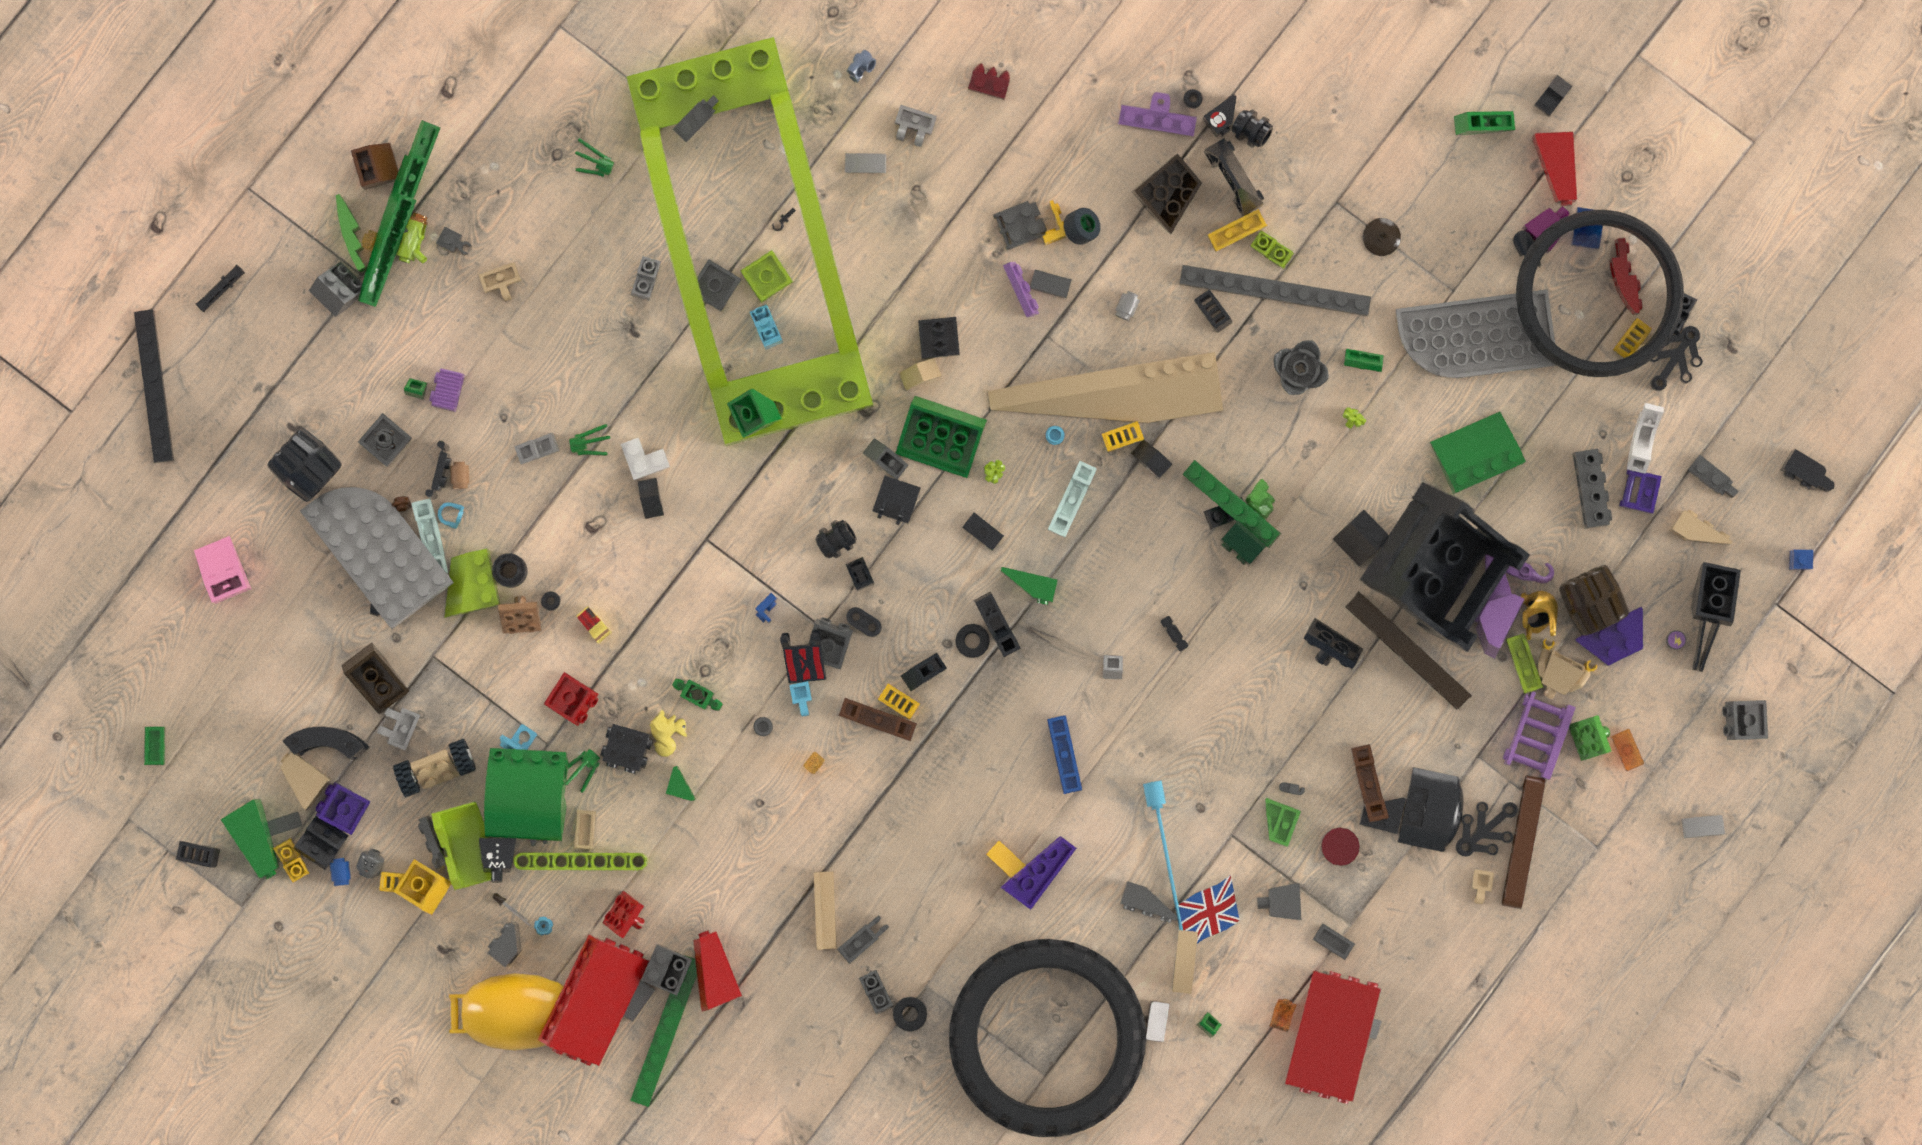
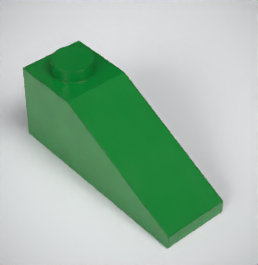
M1513 111L1465 112L1454 116L1456 135H1475L1516 130Z
M1001 567V572L1033 599H1037V603L1048 605L1049 602H1053L1058 579Z

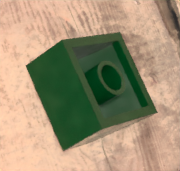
M1239 521L1220 540L1223 542L1221 546L1229 553L1232 550L1237 555L1235 558L1242 565H1250L1266 547L1262 541Z

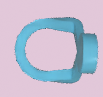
M450 502L444 503L438 509L439 520L449 527L457 528L464 513V506ZM452 506L460 510L456 523L445 521L442 518L443 508Z

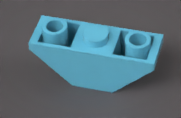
M767 305L750 311L765 350L783 343Z

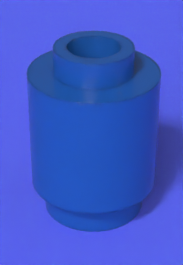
M345 858L333 859V863H330L331 881H334V886L349 885V880L351 879L349 861L345 862Z

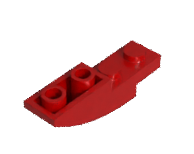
M1617 238L1615 240L1616 257L1609 260L1612 279L1626 308L1632 315H1638L1640 310H1642V299H1639L1638 291L1641 290L1640 280H1637V275H1629L1631 273V262L1627 260V254L1630 252L1629 243L1626 242V238Z

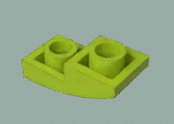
M1262 230L1250 245L1254 250L1282 269L1285 268L1294 255L1293 251L1277 242L1275 238Z

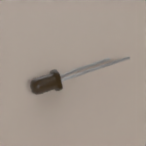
M498 893L493 895V899L499 903V906L505 905L514 914L518 913L528 921L505 902L506 898H503Z

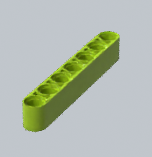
M524 852L518 853L514 857L513 862L519 870H642L646 868L648 858L643 853ZM521 856H525L528 859V864L525 867L520 866L518 863V859ZM540 856H544L547 859V864L544 867L539 866L537 862ZM559 856L566 858L567 862L563 867L557 864ZM579 856H583L586 859V864L583 867H579L576 864V859ZM598 856H602L605 859V864L602 867H598L595 864V859ZM617 856L624 858L625 862L622 867H617L614 863ZM636 856H641L644 860L641 867L634 865V858Z

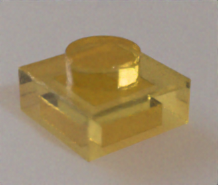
M369 229L368 234H364L361 243L365 250L372 252L377 232Z

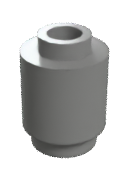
M1130 291L1127 294L1122 293L1115 309L1117 311L1115 315L1129 321L1134 316L1140 302L1137 299L1138 295Z

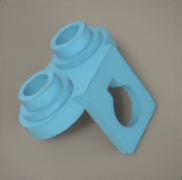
M521 724L512 739L503 734L500 736V746L504 749L528 750L537 733ZM527 731L530 734L529 741L523 742L522 745L519 744V734Z

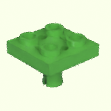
M1599 715L1569 725L1581 761L1611 752L1607 740L1610 736V730L1607 726H1602Z

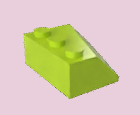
M486 548L451 558L449 577L453 584L447 589L444 618L498 607L500 599L496 580L492 574L490 551Z

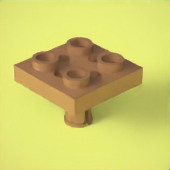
M516 596L512 604H498L503 634L541 631V620L537 602H526L524 596H520L519 602V597Z

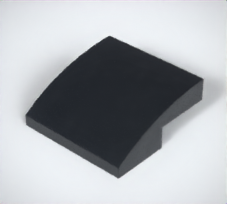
M315 816L293 849L326 870L349 835Z

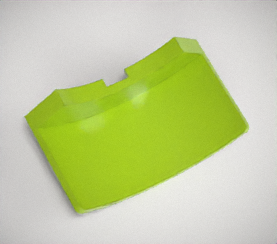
M477 802L432 813L434 830L441 848H444L445 855H448V857H445V862L454 890L490 881L491 872H483L479 849V838L489 837H485L484 820Z

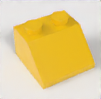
M414 859L394 892L432 915L451 886V882Z

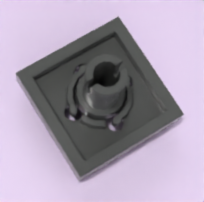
M382 413L360 438L358 443L388 467L412 440V437Z

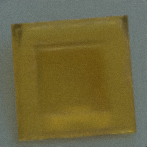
M813 752L803 766L811 774H815L823 765L825 759L817 752Z

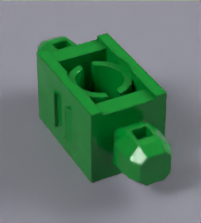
M681 679L674 680L673 688L678 691L682 690L680 697L704 710L711 706V709L720 711L723 703L716 698L715 700L713 699L714 692L690 679L686 684ZM690 689L693 691L696 689L701 690L704 697L706 696L705 691L708 693L702 705L698 702H702L703 699H693L692 693H689Z

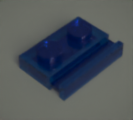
M1577 207L1576 213L1594 209ZM1593 225L1574 229L1571 246L1599 250L1603 226Z

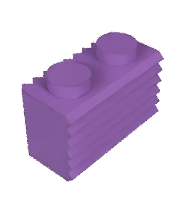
M442 368L440 372H436L434 383L437 384L435 391L432 390L429 400L432 402V406L456 412L465 375Z

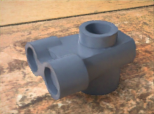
M867 50L857 53L853 58V63L846 70L850 74L851 80L858 83L864 71L872 72L876 65V59Z

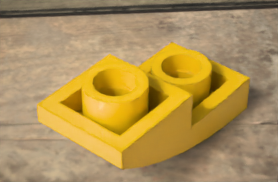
M289 838L273 849L293 883L310 872L300 853L293 849L295 844Z

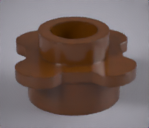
M400 496L394 499L392 507H395L398 512H405L412 508V504H410L409 497Z

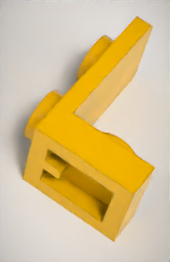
M1053 200L1049 201V205L1059 230L1056 231L1053 228L1045 232V235L1042 237L1045 246L1067 237L1064 231V221H1061L1059 216L1062 214L1058 203L1054 204Z

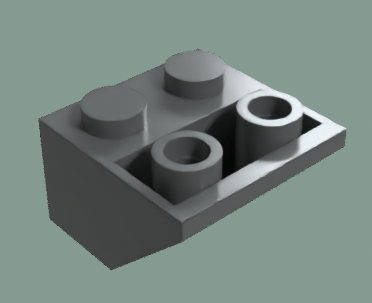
M340 261L318 276L309 292L337 317L359 298L363 283Z
M516 921L506 923L500 930L502 935L499 939L494 938L488 945L490 950L487 953L504 967L510 966L521 952L519 924Z
M657 944L641 981L678 995L692 959Z

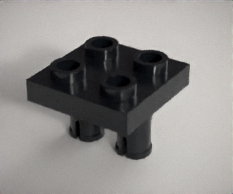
M956 317L918 320L922 359L960 355Z

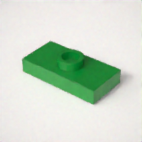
M1346 349L1344 366L1382 372L1384 355Z
M145 727L144 765H165V727Z

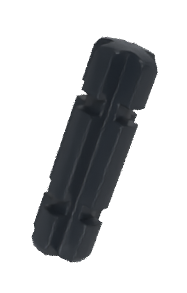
M1170 616L1160 621L1162 626L1167 628L1166 632L1173 643L1176 642V647L1180 652L1189 646L1186 640L1182 639L1183 635L1177 626L1172 624L1173 620Z

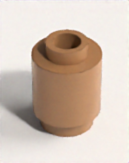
M453 462V466H450V484L452 489H468V484H470L469 465H465V462Z

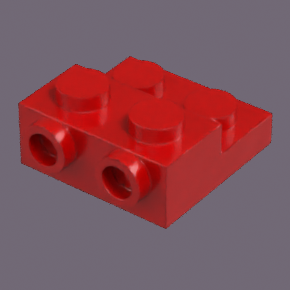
M564 672L544 702V705L571 723L579 726V724H583L587 720L588 714L586 713L590 707L593 708L597 704V696L599 694Z

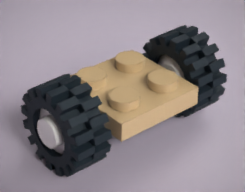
M463 738L449 744L452 757H450L447 750H443L412 763L406 760L393 765L394 774L403 796L406 798L419 793L418 781L422 788L426 789L458 777L459 774L463 776L476 771L472 754L465 739Z

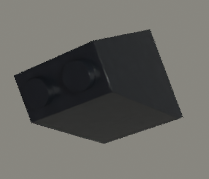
M1362 510L1333 540L1360 566L1384 544L1389 535L1365 510Z

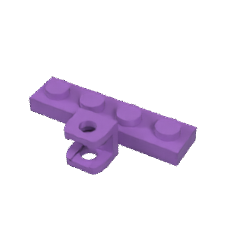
M1155 92L1151 99L1150 109L1121 105L1118 124L1194 136L1197 117L1169 112V94ZM1159 99H1163L1164 103L1158 104L1157 101Z

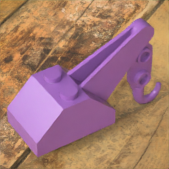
M1485 555V571L1493 558ZM1525 562L1520 571L1509 567L1506 573L1523 581H1535L1543 584L1553 579L1554 568L1549 563H1545V566L1549 569V574L1543 577L1531 565ZM1504 574L1486 602L1485 607H1483L1475 620L1478 623L1476 631L1484 654L1494 659L1524 601L1523 598L1511 593L1506 574Z

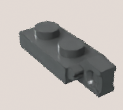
M713 95L707 102L704 99L698 102L673 130L687 142L713 116L712 114L715 110L712 107L719 100Z
M1698 455L1688 468L1691 474L1717 494L1723 495L1726 493L1733 498L1739 492L1731 485L1733 481L1701 455Z
M423 817L419 819L418 827L420 832L425 834L427 839L425 844L428 851L433 854L432 864L435 869H440L446 866L444 850L441 848L431 817Z

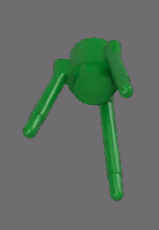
M579 138L578 141L601 158L597 160L576 151V155L595 163V169H598V171L576 168L575 171L604 177V175L609 176L614 166L611 158Z
M604 424L582 434H577L574 438H570L571 452L577 453L578 456H606L607 452L587 451L584 449H587V444L608 440L611 438L610 436L588 440L583 437L607 428L608 425Z
M590 748L587 751H583L569 763L568 769L581 760L582 762L565 782V785H568L585 766L588 768L592 766L580 790L583 793L596 768L600 765L598 761L601 758Z

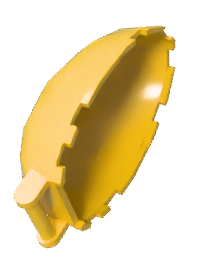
M511 973L487 978L473 985L466 994H449V998H451V1029H449V1033H467L473 1040L495 1049L517 1051L545 1046L538 1038L563 989V985L539 975ZM458 998H462L461 1015L463 1029H459Z

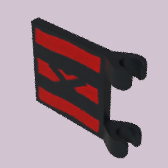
M812 630L810 635L812 644L795 646L790 645L789 633H782L780 642L783 648L788 683L827 679L819 630Z

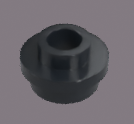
M1191 89L1185 93L1183 100L1187 107L1195 109L1201 105L1203 97L1198 90ZM1194 96L1197 100L1196 102H1191L1189 98Z
M552 591L546 592L541 598L542 606L549 611L557 609L561 602L559 595ZM554 598V604L549 605L548 599Z

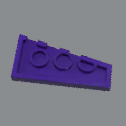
M1059 836L1001 888L1031 910L1077 848Z

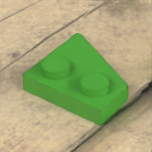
M1266 798L1265 806L1269 840L1288 847L1301 811Z

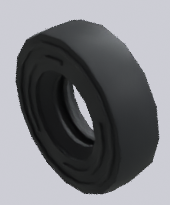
M967 624L958 631L955 642L957 649L962 655L976 658L987 651L990 640L989 634L982 626ZM974 633L979 636L980 644L978 647L969 648L965 644L967 635Z
M903 998L894 1007V1022L904 1031H916L926 1022V1006L918 998ZM906 1007H914L918 1013L916 1020L912 1022L906 1021L902 1015L903 1010Z

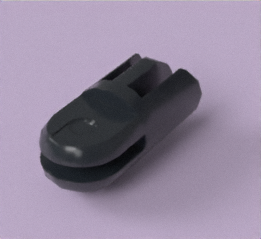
M1518 231L1513 237V243L1520 257L1523 255L1525 257L1534 240L1528 232Z

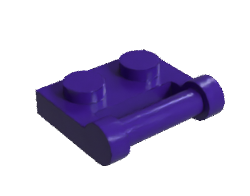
M1627 469L1626 475L1628 477L1623 499L1620 500L1619 506L1653 514L1662 476ZM1635 477H1639L1641 479L1636 501L1632 503L1630 498Z

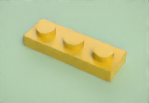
M1257 209L1207 234L1215 252L1267 227V224L1261 212Z

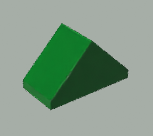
M673 767L666 794L689 801L696 800L679 767Z

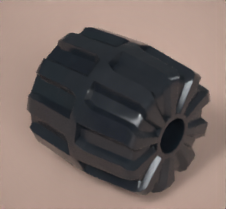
M301 428L273 455L267 466L285 487L302 500L308 502L339 471L342 463L322 441L306 429Z

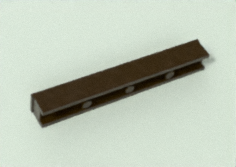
M1359 591L1345 606L1346 609L1456 710L1472 697L1464 687Z

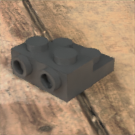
M825 617L816 619L813 630L820 631L824 665L841 670L853 630L844 623L839 625L832 624V621Z
M1766 700L1725 702L1722 714L1726 717L1723 733L1727 736V740L1768 739Z

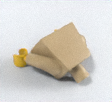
M1545 638L1542 642L1543 649L1538 660V673L1542 677L1541 683L1547 686L1543 695L1553 699L1557 692L1566 695L1568 692H1574L1582 688L1589 679L1590 672L1597 669V664L1590 669L1588 664L1591 660H1589L1583 666L1553 650L1554 641H1552L1551 646H1547L1545 644L1547 638Z

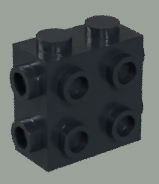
M616 724L608 727L606 738H609L607 746L603 745L600 754L603 757L602 761L606 762V766L617 769L619 765L625 767L624 771L633 774L636 771H641L642 768L645 769L648 760L645 757L646 751L651 749L653 743L651 734Z

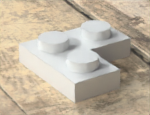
M639 438L621 444L634 480L670 467L664 449L645 455Z

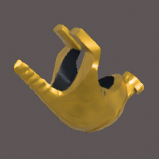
M1536 591L1531 594L1521 593V598L1524 599L1523 604L1527 607L1523 612L1522 620L1523 627L1526 628L1527 640H1531L1532 633L1538 634L1549 625L1550 636H1555L1558 617V603L1555 597L1545 591ZM1538 614L1537 621L1528 624V618Z

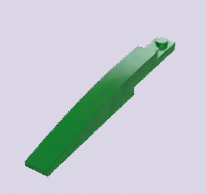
M421 120L409 154L404 155L358 298V301L374 307L377 306L403 233L417 201L414 197L441 129L439 126Z

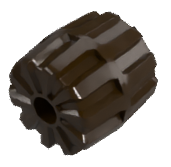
M1606 565L1583 572L1578 577L1569 579L1559 587L1565 608L1579 633L1583 636L1603 630L1621 621L1629 614L1622 590Z

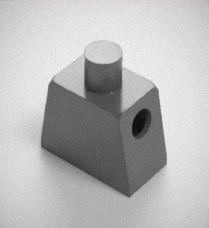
M1300 883L1268 889V897H1257V908L1269 909V916L1302 920Z

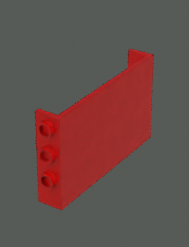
M588 934L538 1040L553 1048L552 1051L559 1055L566 1053L568 1058L575 1061L579 1058L581 1059L580 1062L591 1066V1064L600 1066L648 966L649 960L643 957L644 953L634 949L631 952L629 947L621 943L619 946H616V942L609 938L602 940Z
M1313 971L1285 1084L1299 1087L1300 1092L1311 1094V1091L1319 1093V1097L1330 1099V1096L1338 1098L1337 1102L1349 1104V1101H1354L1382 988H1378V983L1367 981V984L1359 983V978L1351 976L1348 979L1340 978V973L1332 971L1329 974Z

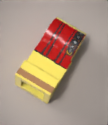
M589 606L576 615L597 643H600L612 633Z

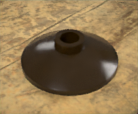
M1386 218L1372 220L1363 231V243L1366 249L1377 256L1390 255L1398 248L1401 241V233L1398 226ZM1384 233L1386 238L1380 239L1379 234Z

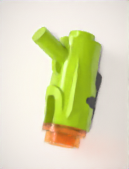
M413 212L396 254L399 256L400 261L410 264V261H415V258L422 264L427 261V257L420 252V245L425 237L428 217Z

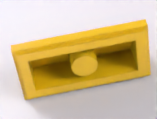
M1000 841L986 854L1011 878L1026 866Z

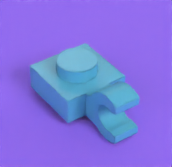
M809 682L789 685L793 704L799 703L801 716H808L807 702L812 701Z

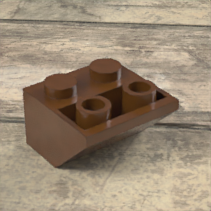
M391 143L367 145L351 150L359 181L364 190L396 180L399 170Z

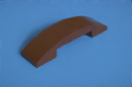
M848 698L844 699L838 715L911 741L917 725L915 722Z
M1370 744L1351 748L1356 775L1369 822L1388 819Z

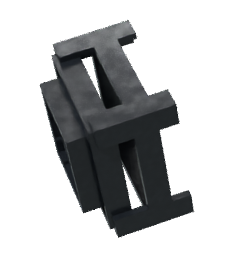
M1422 482L1412 497V502L1410 501L1375 558L1361 576L1360 581L1372 590L1393 600L1418 620L1416 624L1426 632L1468 652L1478 637L1475 633L1469 631L1470 627L1508 568L1512 567L1520 571L1530 554L1519 545L1508 541L1473 512L1474 509L1465 501ZM1459 514L1463 515L1466 519H1468L1471 523H1473V524H1474L1476 527H1478V528L1475 529V528H1474L1472 525H1470L1466 520H1464L1461 516H1459ZM1487 555L1493 558L1454 621L1446 620V615L1484 556Z

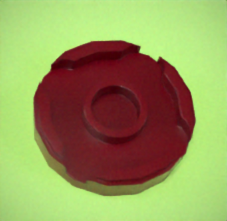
M1334 828L1327 832L1322 839V853L1325 859L1334 865H1348L1359 854V840L1355 833L1347 828Z

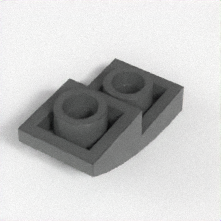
M877 970L859 978L876 1015L894 1007Z

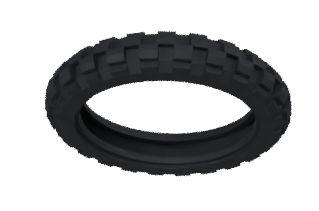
M1036 939L1024 941L999 951L981 964L969 977L960 991L952 1011L949 1028V1049L953 1068L960 1085L973 1104L988 1118L1017 1133L1034 1137H1061L1095 1126L1111 1115L1125 1101L1142 1069L1146 1050V1026L1141 1005L1135 991L1120 970L1109 960L1090 948L1074 942L1056 939ZM1039 968H1056L1070 971L1092 983L1109 1003L1117 1028L1115 1057L1103 1081L1084 1098L1065 1106L1052 1108L1026 1105L1009 1097L1000 1090L991 1080L982 1064L977 1040L982 1012L993 993L1012 977Z

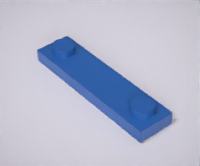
M1066 715L1047 719L1063 794L1081 791L1082 786Z

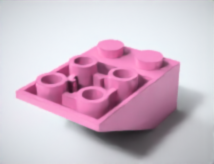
M230 536L194 550L204 585L212 603L217 604L251 590Z

